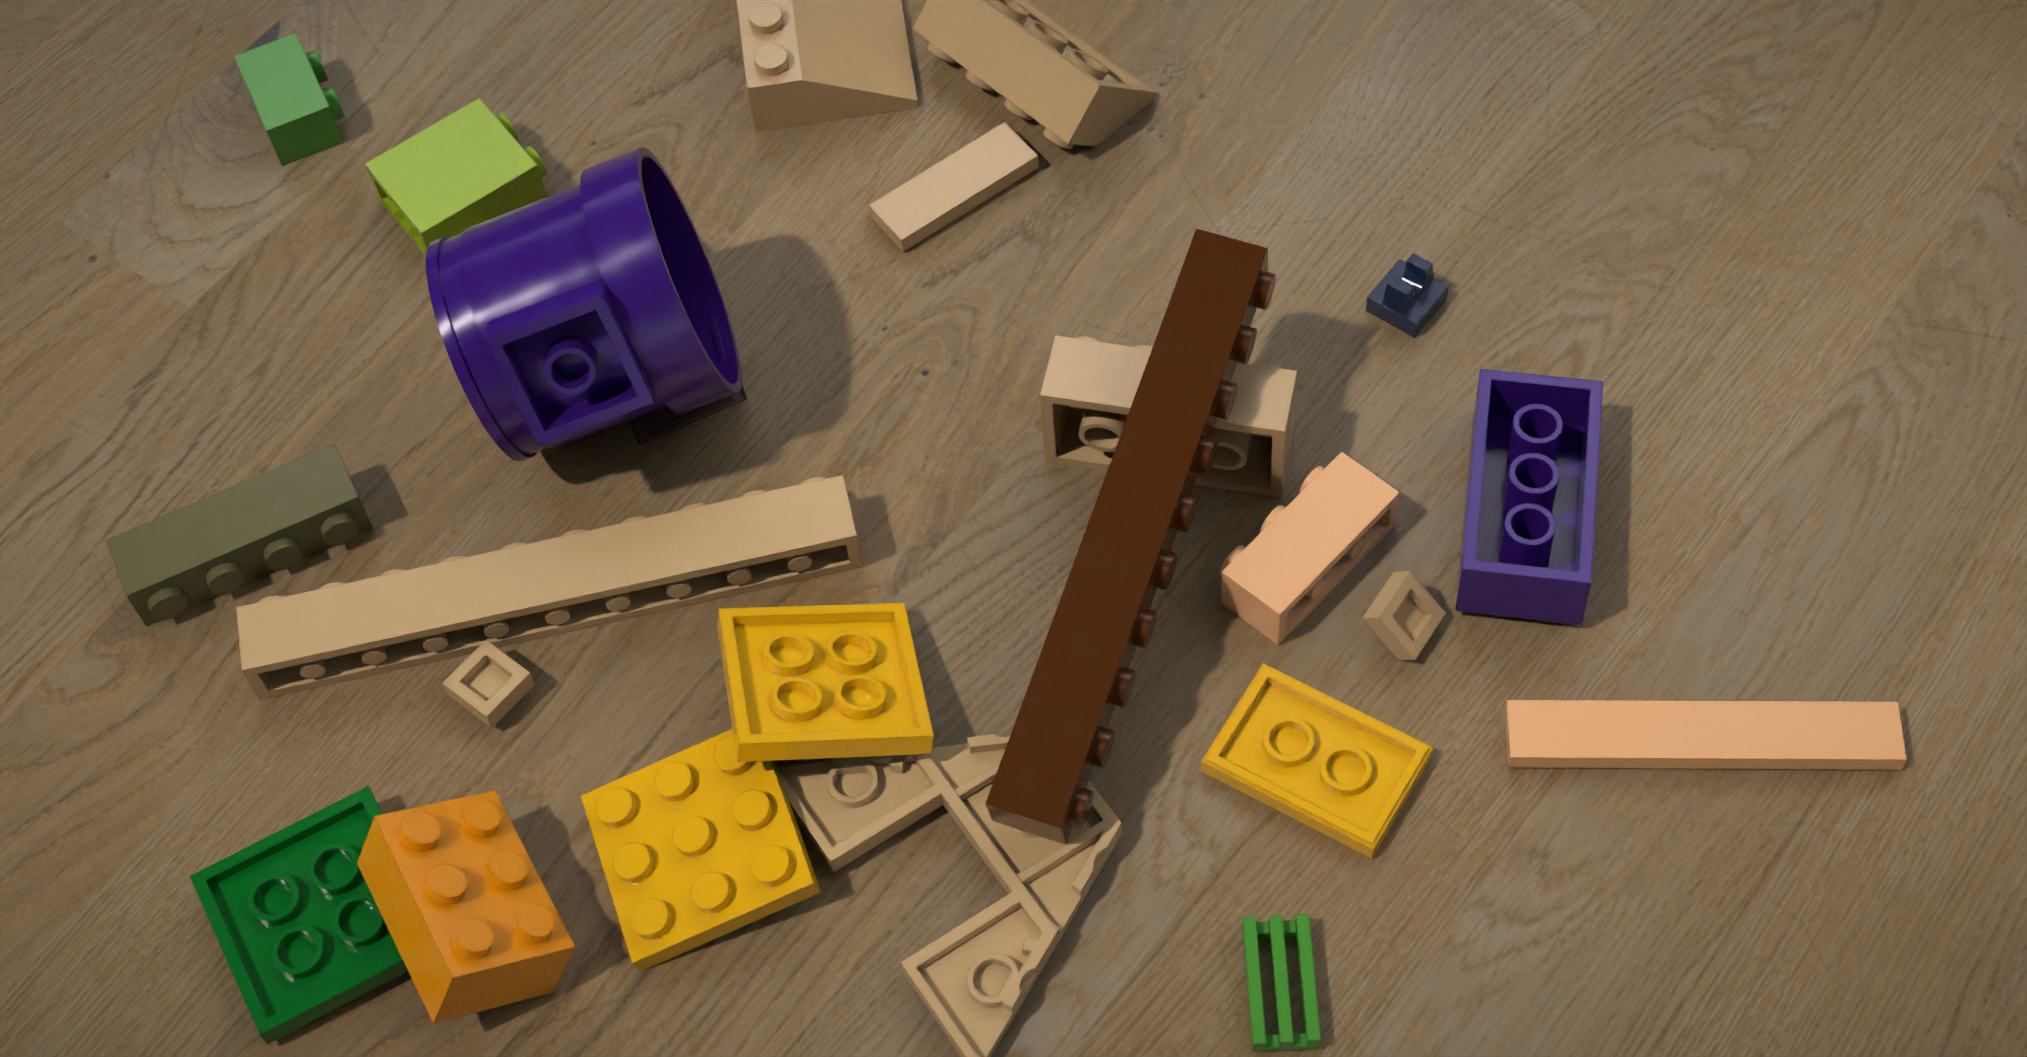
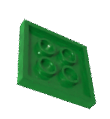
M369 786L189 876L259 1035L267 1045L408 972L357 865L374 816L383 814Z

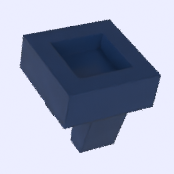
M1412 253L1406 262L1399 259L1368 295L1366 311L1415 338L1447 300L1449 286L1434 278L1432 263Z

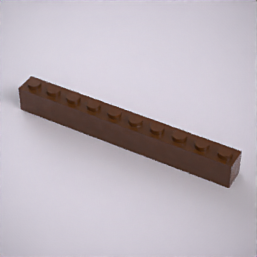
M1196 229L985 803L994 822L1066 845L1072 827L1082 829L1087 820L1093 800V791L1086 789L1094 766L1104 768L1109 758L1115 731L1108 729V725L1115 706L1125 708L1131 696L1136 671L1129 669L1136 647L1146 649L1152 637L1157 612L1150 610L1157 588L1167 590L1171 583L1177 563V553L1171 552L1177 531L1187 533L1192 524L1198 496L1192 495L1191 492L1197 475L1207 476L1211 470L1218 445V440L1211 438L1217 419L1227 420L1232 411L1238 385L1231 382L1237 363L1247 365L1251 357L1257 328L1250 326L1256 309L1266 310L1272 298L1276 274L1268 272V248Z

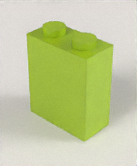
M480 98L365 163L378 199L425 257L427 248L432 241L446 236H457L462 234L466 228L547 197L542 182V177L547 175V170L537 152L531 146L523 149L517 142V134L507 117L502 112L494 115Z

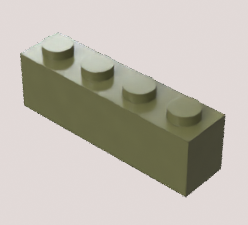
M334 443L105 541L127 598L145 626H149L160 620L175 618L186 609L218 595L230 594L238 590L242 585L271 572L288 569L297 564L301 559L331 546L346 544L357 535L373 529V526Z

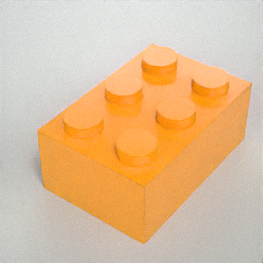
M495 790L374 816L357 865L433 1024L555 991L575 949V945Z

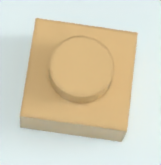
M1396 571L1391 574L1362 619L1398 660H1416L1446 612L1411 571Z
M487 640L442 683L448 696L491 728L535 685L529 671Z

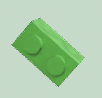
M296 33L234 56L282 166L344 142L336 124V120L345 117L332 86L321 89L319 84L327 81L328 78L316 50L305 53Z

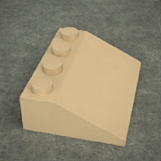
M736 0L746 85L756 131L919 108L901 0Z

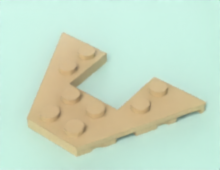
M990 734L967 737V743L933 747L931 754L833 758V760L780 767H778L777 761H775L794 816L833 872L944 805L1008 895L900 963L903 974L961 1057H991L1122 835V822L1090 780L1086 789L1093 791V800L1087 820L1082 829L1072 827L1066 845L992 821L985 803L1010 736L998 737Z

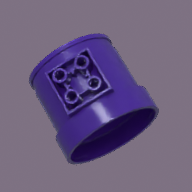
M644 147L584 169L580 177V185L466 228L462 234L457 236H446L432 241L427 248L426 275L430 298L450 361L482 425L497 446L515 461L527 460L534 457L539 451L547 448L556 449L667 406L674 412L683 414L736 394L741 389L742 375L736 341L718 283L704 247L671 179L652 152Z

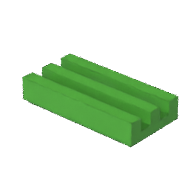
M1296 914L1295 920H1283L1282 915L1269 916V921L1256 922V917H1242L1252 1052L1320 1049L1321 1033L1309 914ZM1296 937L1305 1029V1033L1293 1034L1284 939ZM1258 939H1270L1278 1022V1034L1266 1035Z

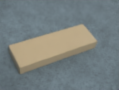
M1003 122L869 205L870 217L904 252L1038 169V155Z

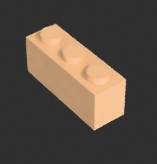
M1343 452L1326 468L1323 466L1316 467L1304 480L1300 488V494L1287 507L1279 505L1273 509L1263 522L1260 534L1247 547L1239 545L1226 557L1220 569L1221 603L1275 644L1279 645L1396 525L1400 492Z

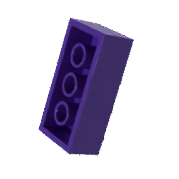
M1480 369L1473 413L1455 611L1582 625L1592 580L1603 381Z

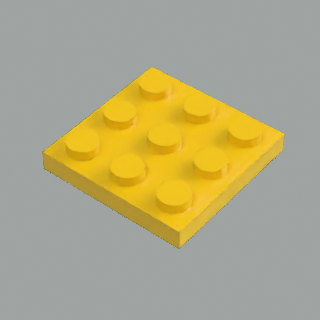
M905 603L719 608L717 629L737 762L931 754L934 734Z
M732 729L581 795L632 964L640 971L651 968L821 893L775 761L737 762Z

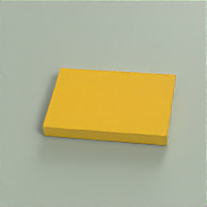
M1263 663L1201 760V772L1372 859L1430 762L1434 747Z

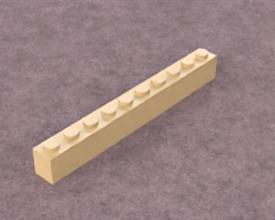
M840 475L831 478H810L799 485L771 491L755 490L745 493L739 498L712 504H691L679 511L657 516L631 517L620 524L602 528L572 530L560 537L528 544L512 543L492 552L469 557L452 556L437 564L409 570L393 569L377 577L349 583H329L317 590L290 596L265 597L257 603L236 607L241 669L259 700L471 654L485 640L498 648L861 568L863 563L844 477Z

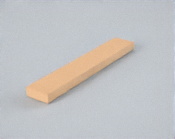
M1506 700L1504 710L1508 768L1902 770L1907 760L1898 702Z

